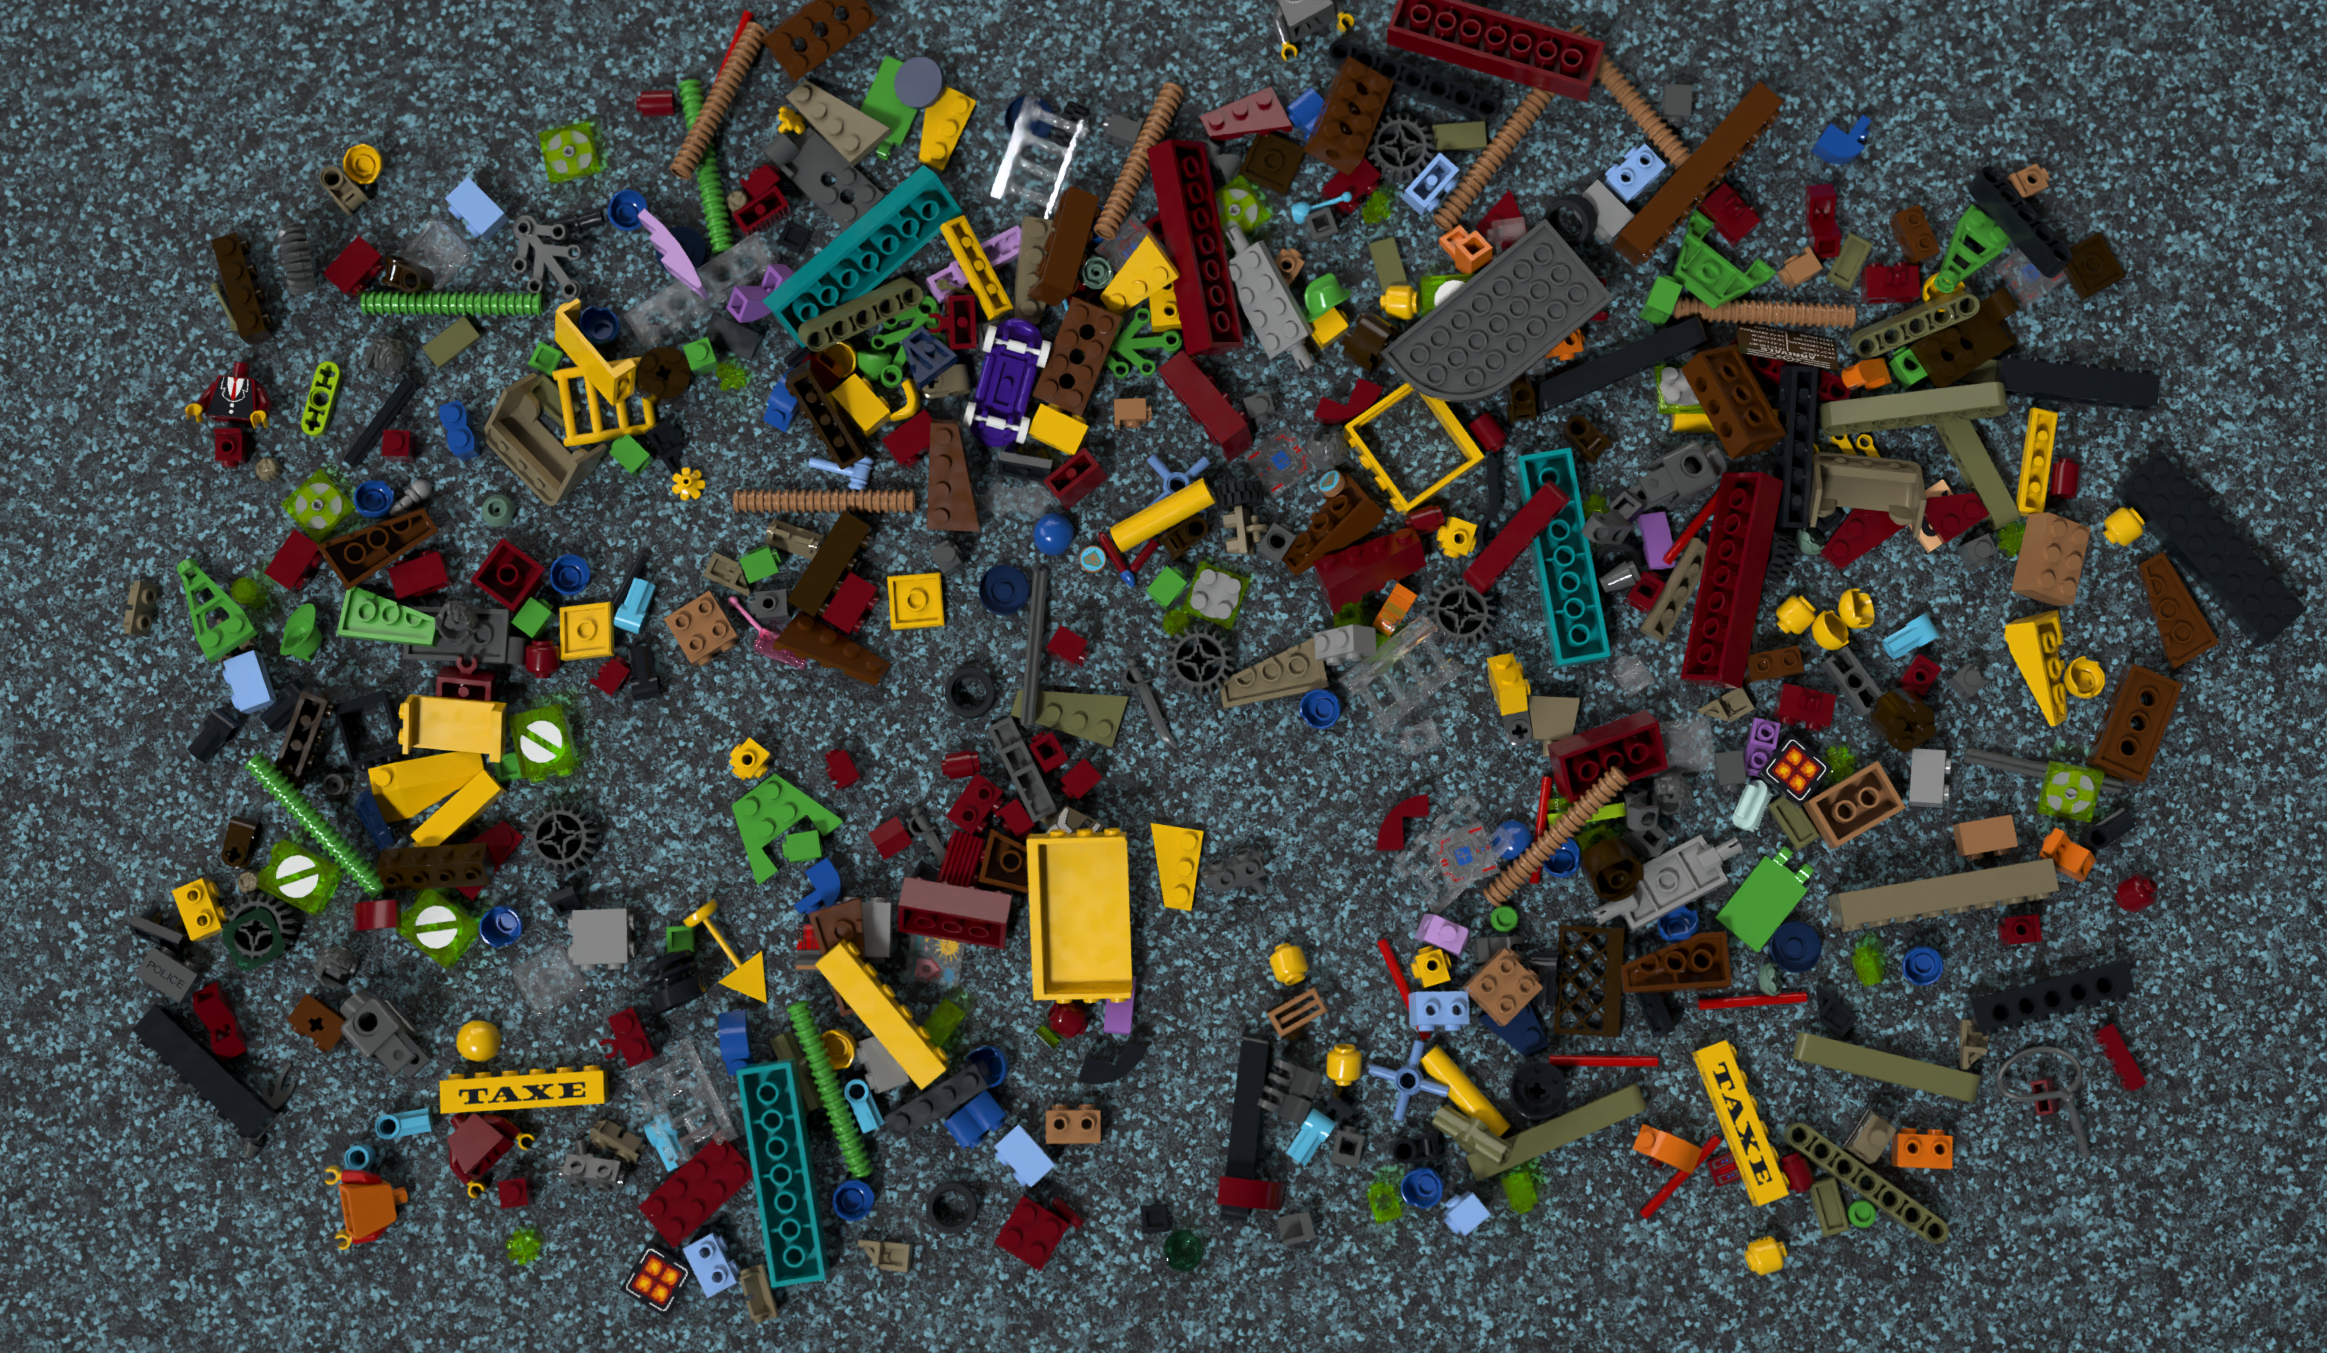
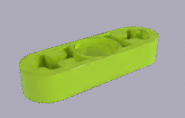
M330 361L322 362L316 369L301 420L303 431L314 438L323 436L328 430L343 378L342 370ZM330 368L335 373V376L329 377L327 385L332 387L331 390L322 386L319 387L320 384L326 385L327 378L323 373L324 371L329 372ZM319 393H327L329 396V401L324 406H317L315 403V398ZM313 409L325 412L324 415L318 413L317 421L321 425L320 427H315L314 431L309 426L310 422H315L317 416L316 413L312 412Z
M1625 802L1604 804L1605 807L1603 809L1599 808V813L1597 815L1593 814V819H1588L1586 822L1626 816ZM1568 810L1547 814L1549 826L1551 824L1555 825L1556 819H1561L1564 812L1567 813Z

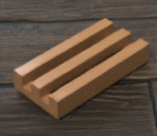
M1314 987L1272 1010L1267 1015L1281 1038L1328 1010ZM1313 995V1001L1279 1020L1275 1018V1015ZM1318 1004L1319 1010L1283 1030L1280 1027L1281 1024Z

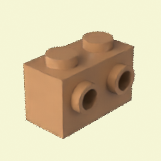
M2012 814L1952 825L1958 857L1967 856L1968 861L1984 858L1983 853L1991 851L1994 852V856L2010 854V848L2018 847Z
M1095 1104L1079 1105V1110H1068V1105H1052V1110H1046V1144L1101 1143V1110H1095Z

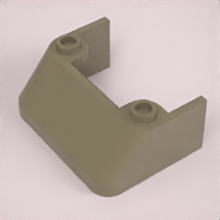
M533 372L503 390L483 429V437L487 445L545 504L554 506L567 497L594 471L607 446L603 443L589 452L584 449H578L571 455L537 420L540 414V404L529 392L537 377Z
M1820 452L1814 455L1809 507L1810 527H1816L1817 517H1827L1833 514L1836 506L1887 511L1894 523L1903 526L1911 524L1913 537L1919 538L1927 501L1920 465L1907 460Z

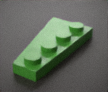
M356 586L346 590L337 635L346 638L437 647L440 633L435 628L434 617Z

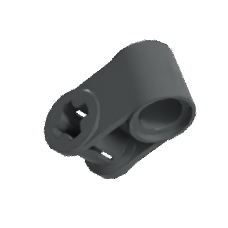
M1529 707L1527 711L1501 716L1507 741L1515 747H1522L1528 743L1532 735ZM1516 727L1519 728L1521 732L1525 731V734L1523 735L1522 739H1519L1517 735L1512 734L1515 732Z

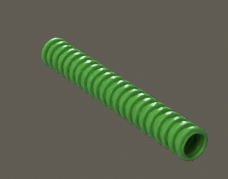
M688 79L678 85L679 90H681L680 97L683 98L681 103L685 106L683 108V112L686 114L684 118L688 122L686 128L689 131L692 129L693 123H696L697 116H700L699 112L703 109L705 101L704 96H701L703 94V89L700 88L702 83L697 79ZM710 142L707 145L706 151L703 152L702 159H699L700 163L696 166L697 170L695 172L699 176L697 182L701 184L699 185V190L702 192L700 197L704 200L702 201V206L705 207L703 212L707 215L705 221L709 223L706 227L710 231L708 237L712 239L710 240V245L713 246L711 251L715 255H726L733 252L735 246L731 244L734 240L730 236L732 230L728 228L730 227V222L727 221L729 216L725 213L727 206L724 205L726 201L722 197L724 191L720 189L722 188V183L719 182L721 179L720 174H717L719 167L716 166L718 162L714 158L716 152L712 150L714 149V144Z
M364 291L361 295V310L364 315H369L370 312L372 315H377L378 312L381 315H385L386 312L389 315H393L394 312L397 315H402L403 312L405 315H410L412 312L413 315H418L419 313L422 315L427 313L430 315H435V313L438 315H443L444 313L446 315H451L452 313L459 315L462 313L464 316H467L470 313L472 316H475L479 313L480 316H484L487 313L488 316H492L495 313L496 316H500L503 313L504 316H509V313H511L512 316H517L520 313L521 316H525L528 313L529 316H533L536 313L537 316H542L544 312V297L540 292H537L536 295L532 292H529L528 295H525L524 292H521L519 295L516 292H512L511 295L508 292H504L503 295L500 292H496L495 295L492 292H487L486 295L484 292H479L478 295L475 292H471L470 295L467 292H463L460 295L459 292H454V294H451V292H446L445 294L443 292H438L437 294L434 292H429V294L426 292H421L420 294L413 292L410 294V292L405 291L402 294V292L397 291L394 294L392 291H389L386 294L384 291H380L378 294L376 291H372L369 294L368 291Z
M264 752L257 753L245 764L244 769H249L251 771L250 775L252 777L255 775L257 777L256 781L258 783L261 781L264 784L262 787L264 789L268 788L270 795H275L274 799L281 802L280 806H285L287 808L286 812L288 814L291 812L293 814L292 818L294 820L298 819V824L300 826L304 825L306 827L304 830L312 833L310 836L317 839L316 843H321L323 845L322 849H327L329 851L328 855H333L335 857L334 861H339L341 863L340 867L342 869L345 867L348 875L352 874V879L359 882V887L363 886L365 888V893L369 892L371 894L369 896L371 899L377 898L385 890L377 874V869L371 867V862L367 863L365 861V856L361 857L359 855V850L355 851L353 849V844L349 845L347 843V838L343 839L341 837L342 833L335 830V825L331 826L329 824L331 822L329 819L325 820L323 818L325 816L323 813L319 814L317 812L319 810L317 807L313 808L311 806L313 804L311 801L307 802L305 800L307 797L300 794V789L296 790L293 787L295 785L293 782L289 783L287 781L289 779L287 776L283 777L281 775L283 773L281 770L277 771L275 769L277 767L275 764L271 765L269 763L271 760L264 757Z
M802 1000L788 1006L786 1011L791 1014L789 1019L794 1021L792 1026L797 1029L795 1034L800 1037L798 1042L803 1045L801 1050L806 1053L804 1058L809 1060L807 1066L812 1068L811 1076H815L814 1084L819 1086L817 1092L822 1094L820 1099L825 1102L823 1107L828 1110L826 1115L831 1118L829 1123L834 1126L832 1131L837 1133L835 1138L840 1141L838 1146L843 1149L841 1154L846 1157L844 1162L849 1165L847 1170L852 1172L850 1177L851 1179H860L870 1175L874 1169L872 1166H869L871 1161L866 1158L868 1153L863 1150L865 1145L860 1142L862 1137L857 1134L859 1129L854 1127L856 1122L855 1119H851L853 1114L852 1111H848L850 1106L844 1101L846 1100L845 1095H842L844 1090L842 1087L839 1088L840 1080H836L837 1072H833L834 1064L829 1062L831 1056L826 1054L828 1049L823 1046L825 1041L820 1038L822 1033L817 1030L819 1025L814 1022L816 1017L811 1015L813 1010L808 1007L810 1002L809 1000Z

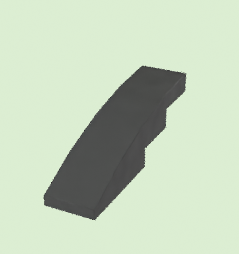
M1010 716L987 727L1033 823L1057 812L1054 802L1012 717Z

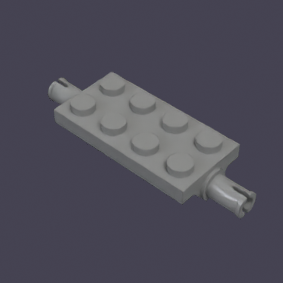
M1241 226L1232 228L1230 232L1228 231L1225 234L1237 253L1228 262L1234 295L1269 359L1276 358L1286 351L1291 352L1300 372L1308 370L1311 366L1315 365V362L1312 360L1304 344L1306 343L1305 339L1313 334L1312 329L1264 241L1256 242L1250 246Z
M1699 835L1642 865L1644 878L1642 882L1639 880L1634 894L1624 900L1608 902L1591 910L1594 918H1597L1596 922L1600 926L1602 923L1621 915L1625 918L1631 931L1634 932L1727 884L1728 879L1722 870V862L1738 853H1742L1741 844H1737L1738 839L1733 837L1714 848V846L1710 847L1705 842L1702 835Z

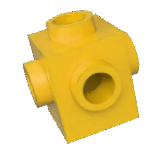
M1448 517L1445 526L1441 525L1437 533L1438 547L1444 549V555L1458 559L1459 555L1467 556L1468 551L1472 552L1476 544L1477 537H1474L1477 525L1455 517ZM1455 535L1459 538L1457 543L1454 540Z
M749 737L743 745L739 743L730 754L732 759L729 763L734 766L732 772L744 781L748 777L754 781L756 777L760 779L769 769L767 763L773 755ZM752 758L751 764L747 765V760Z
M1434 946L1418 950L1419 955L1413 957L1414 963H1410L1414 978L1420 979L1422 988L1450 980L1448 969H1451V963L1447 953L1443 954L1441 949L1434 950ZM1429 961L1433 962L1435 965L1433 971L1429 970L1427 967V963Z

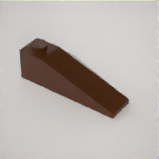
M1347 472L1343 475L1345 477L1343 490L1334 497H1323L1325 503L1318 513L1313 512L1310 517L1312 523L1306 532L1298 535L1283 558V562L1295 576L1313 567V561L1321 559L1326 555H1333L1368 534L1387 515L1378 503Z
M1726 932L1698 933L1687 940L1674 943L1621 965L1623 993L1693 992L1727 989L1732 986Z

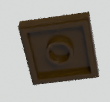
M1270 132L1269 135L1259 136V133H1256L1238 173V177L1286 198L1306 153L1303 151L1304 147Z
M2100 232L2069 248L2073 257L2063 271L2081 301L2127 277Z

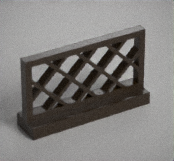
M1559 925L1558 953H1561L1564 957V947L1569 952L1563 958V963L1572 955L1582 968L1571 978L1564 970L1559 977L1558 1006H1555L1554 1033L1620 1038L1621 965H1623L1624 928ZM1565 931L1577 932L1583 939L1572 951L1564 943ZM1581 932H1587L1591 934L1587 938H1585ZM1596 933L1608 934L1607 946L1600 952L1588 941ZM1587 943L1596 955L1584 965L1574 953ZM1606 950H1607V961L1602 957V954H1603ZM1598 957L1606 964V972L1599 979L1587 968ZM1585 970L1595 982L1583 992L1574 983L1573 979ZM1564 975L1568 980L1562 985V976ZM1606 977V982H1605V987H1604V986L1600 983V981ZM1569 983L1581 994L1570 1004L1561 997L1562 989ZM1598 984L1605 992V999L1595 1006L1586 994ZM1582 997L1594 1008L1583 1019L1571 1008ZM1561 1001H1562V1002L1565 1004V1006H1566V1008H1565L1564 1010H1562V1011H1561ZM1603 1004H1604V1015H1603V1014L1600 1012V1010H1599V1008H1600ZM1568 1010L1579 1020L1571 1029L1560 1028V1017ZM1594 1012H1597L1604 1019L1603 1031L1591 1030L1584 1021ZM1582 1024L1587 1030H1580L1576 1028Z

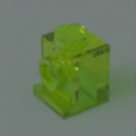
M1362 600L1354 605L1351 601L1341 606V612L1334 615V629L1352 624L1365 626L1364 602ZM1349 613H1355L1354 618L1347 619Z

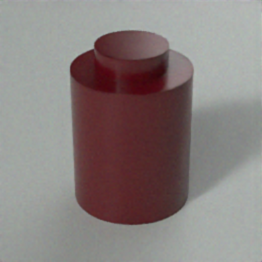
M674 90L641 91L640 96H636L637 112H642L643 117L675 116L676 101Z
M1490 411L1480 416L1468 426L1486 452L1492 450L1495 454L1507 445L1505 440L1508 438V435Z
M2062 458L2059 459L2058 463L2053 464L2050 487L2051 497L2058 499L2077 498L2080 465L2075 464V460Z

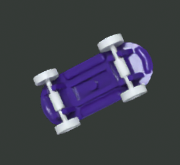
M1008 319L997 327L989 325L982 348V351L987 352L974 401H968L962 427L970 429L973 436L980 443L989 447L1006 446L1013 442L1015 438L1016 442L1024 444L1030 418L1025 417L1038 366L1045 367L1051 342L1045 340L1042 342L1038 329L1031 322L1024 319Z

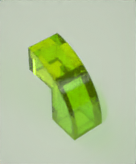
M944 998L923 1025L931 1036L929 1039L936 1048L938 1046L942 1047L958 1028L966 1013Z

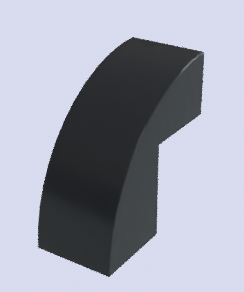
M1126 1041L1117 1066L1086 1055L1077 1081L1086 1084H1105L1118 1080L1137 1066L1147 1048Z

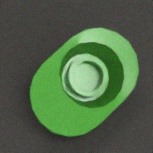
M1327 273L1313 280L1306 288L1304 294L1306 308L1302 310V313L1307 322L1310 323L1332 307L1348 299L1352 292L1349 289H1342L1336 277L1332 273Z
M303 604L288 619L280 647L281 655L291 654L298 659H304L309 662L314 660L323 636L315 625L316 608L313 604Z

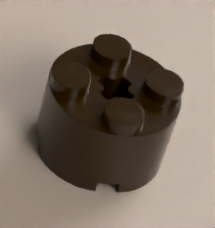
M1363 310L1356 321L1357 327L1353 333L1349 331L1342 341L1341 345L1344 346L1342 354L1344 358L1372 374L1373 368L1377 370L1385 360L1381 356V351L1390 345L1391 337L1397 338L1399 328L1373 312L1368 313Z
M653 348L646 352L639 361L635 374L636 389L641 397L656 405L665 406L673 404L682 397L687 389L691 378L690 365L677 348ZM659 372L667 375V379L664 380L663 377H658Z
M1896 688L1888 691L1877 701L1876 705L1878 707L1875 714L1873 712L1871 714V724L1874 730L1892 747L1903 753L1918 747L1926 739L1933 737L1936 732L1933 710L1911 690L1907 691L1902 688Z
M1617 836L1600 841L1582 852V874L1597 897L1601 899L1606 898L1610 902L1624 900L1634 894L1639 880L1642 882L1644 878L1642 864L1628 844Z

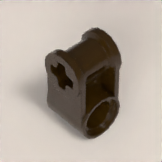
M386 256L388 265L386 275L382 277V283L410 293L427 291L434 286V273L429 268L411 262L409 259L401 256Z
M1524 373L1507 386L1508 401L1506 408L1509 424H1514L1515 421L1530 419L1532 422L1537 420L1535 392L1530 377Z
M1573 416L1563 427L1564 438L1591 465H1596L1598 463L1597 459L1607 449L1610 450L1613 447L1608 437L1598 431L1583 416ZM1571 424H1579L1582 428V435L1573 434L1570 429ZM1598 444L1599 446L1594 451H1592V449Z
M1193 516L1166 532L1157 541L1165 546L1171 555L1170 560L1175 562L1207 538L1209 534L1208 524L1202 517ZM1195 523H1199L1204 527L1203 533L1199 536H1193L1189 533L1190 527ZM1171 540L1176 544L1178 549L1175 548Z
M236 815L231 817L221 851L222 861L226 865L235 869H244L250 865L256 843L261 834L262 823ZM240 853V859H233V854Z

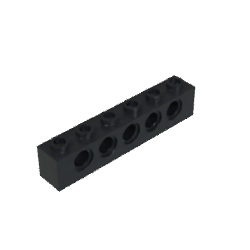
M1780 367L1777 418L1786 435L1776 443L1774 477L1784 481L1775 526L1808 528L1818 367Z
M2121 960L1963 1002L1968 1019L1971 1021L1972 1033L1981 1032L1982 1036L1999 1033L1998 1027L2007 1025L2008 1030L2025 1026L2023 1022L2025 1020L2033 1019L2034 1023L2049 1020V1014L2059 1012L2060 1016L2076 1012L2075 1007L2085 1005L2086 1009L2102 1006L2101 1000L2110 998L2112 1003L2128 999L2127 994L2135 992L2127 961ZM2100 978L2106 983V989L2103 993L2097 988V982ZM2074 985L2080 989V997L2077 1000L2071 995V989ZM2048 992H2051L2055 998L2052 1006H2049L2045 1001V996ZM2023 998L2029 1004V1009L2026 1013H2023L2019 1008V1003ZM1997 1005L2003 1010V1016L2000 1020L1996 1019L1993 1014V1010Z

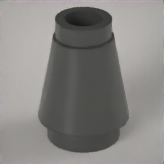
M1624 561L1599 578L1605 593L1634 586L1636 585L1635 582L1640 581L1641 578L1633 561L1627 563Z

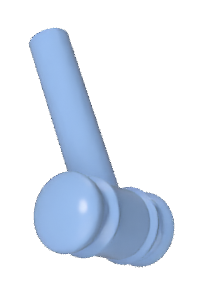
M864 455V458L854 463V466L841 470L836 462L833 463L829 460L811 456L808 466L850 476L851 482L848 484V487L851 490L855 489L856 492H860V489L866 491L867 481L872 469L871 465L874 461L872 458Z

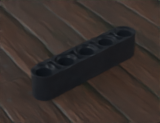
M1991 166L1983 167L1968 185L1970 195L2041 274L2047 278H2055L2072 260L2071 251L1996 168Z

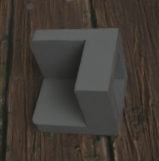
M1308 1210L1277 1218L1283 1246L1316 1238Z

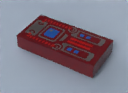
M1732 1152L1706 1161L1716 1187L1742 1178Z

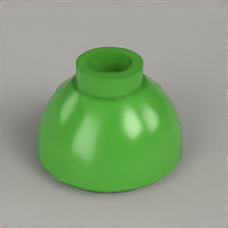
M860 349L857 351V365L864 373L865 379L879 380L883 368L892 362V355L886 351L876 352L873 349Z

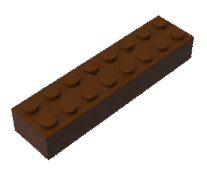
M1759 81L1620 232L1612 247L1634 267H1637L1641 261L1646 264L1660 245L1658 243L1663 245L1672 236L1673 231L1677 228L1675 224L1681 226L1695 208L1693 205L1698 207L1706 199L1707 194L1712 190L1710 186L1715 189L1725 178L1727 172L1739 163L1746 151H1750L1759 141L1764 131L1767 132L1777 121L1776 119L1782 113L1779 108L1784 101Z

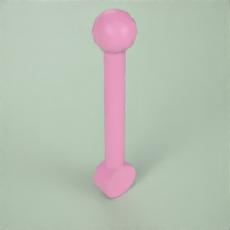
M735 596L729 597L728 604L735 607L759 631L760 637L762 639L769 638L770 631L759 625L738 603V598Z

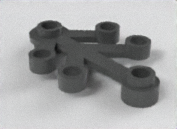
M528 215L517 218L513 225V232L519 239L518 257L512 262L513 270L521 274L527 273L530 270V262L528 261L530 244L536 250L533 278L528 281V290L533 294H537V292L542 294L545 291L544 274L545 265H547L562 285L563 297L569 301L577 298L580 301L585 295L583 283L571 280L554 256L580 261L584 257L583 248L574 244L568 247L544 244L538 236H552L554 239L562 241L569 235L568 228L562 224H555L553 226L539 225L535 218ZM524 224L528 225V231L526 233L522 231ZM562 228L563 234L558 237L557 230ZM577 248L578 255L574 258L572 251ZM520 261L524 262V268L522 270L518 268V264ZM538 281L540 286L539 289L535 291L534 283ZM572 285L574 287V292L570 295L568 293V288Z

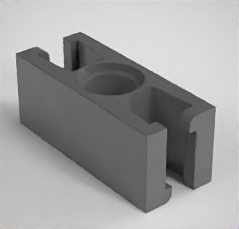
M1847 645L1834 653V656L1832 655L1820 664L1859 718L1872 711L1869 707H1865L1858 695L1859 692L1865 690L1874 702L1872 704L1875 707L1877 706L1876 703L1883 696V693ZM1841 656L1848 667L1847 672L1842 674L1832 661L1835 660V657ZM1849 675L1857 677L1859 681L1858 688L1849 686Z

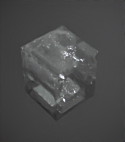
M1626 654L1614 662L1616 668L1611 671V674L1628 698L1654 681V678L1637 654L1631 658Z
M1432 718L1402 730L1400 733L1402 738L1398 739L1404 754L1409 752L1410 757L1419 755L1442 744ZM1420 732L1424 734L1426 743L1423 746L1415 745L1412 742L1413 733Z

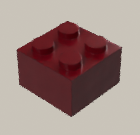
M502 538L470 581L518 614L527 600L535 596L549 577L550 572Z
M1024 1194L994 1244L1041 1272L1070 1222Z

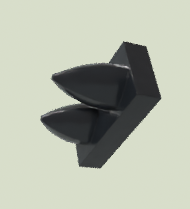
M1014 440L1006 447L1004 452L1000 451L998 475L1044 482L1043 480L1052 474V460L1043 447L1033 452L1031 456H1025L1022 443Z
M160 907L149 909L140 917L133 915L129 922L132 935L161 947L165 945L182 955L187 946L185 941L187 929L181 914L171 919L164 927L161 926L163 916Z
M1669 992L1634 993L1653 1038L1676 1030L1675 1027L1682 1020L1685 1009L1677 1006H1665L1664 1001Z

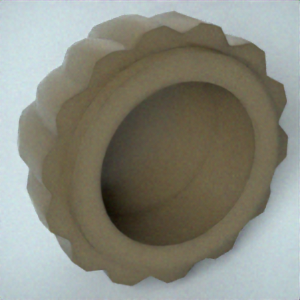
M742 190L732 191L726 198V206L728 211L733 213L749 203L751 199Z
M263 457L256 464V474L265 482H273L281 475V464L277 459H273V457Z
M254 869L241 872L237 881L239 889L248 895L260 892L264 883L263 875Z

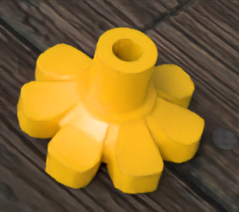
M784 105L779 109L780 114L778 118L783 122L778 127L780 133L786 135L789 131L794 130L797 134L801 135L806 131V126L802 123L804 118L800 114L795 115V111Z
M689 467L682 469V475L675 473L672 479L677 484L672 487L673 493L680 494V498L683 501H688L690 495L695 500L699 499L701 493L698 489L703 490L706 488V482L699 480L702 477V473L699 470L691 473Z

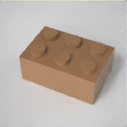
M2049 512L2028 514L2011 591L2052 606L2074 605L2091 528Z
M1878 761L1843 779L1803 804L1829 850L1841 846L1906 808Z

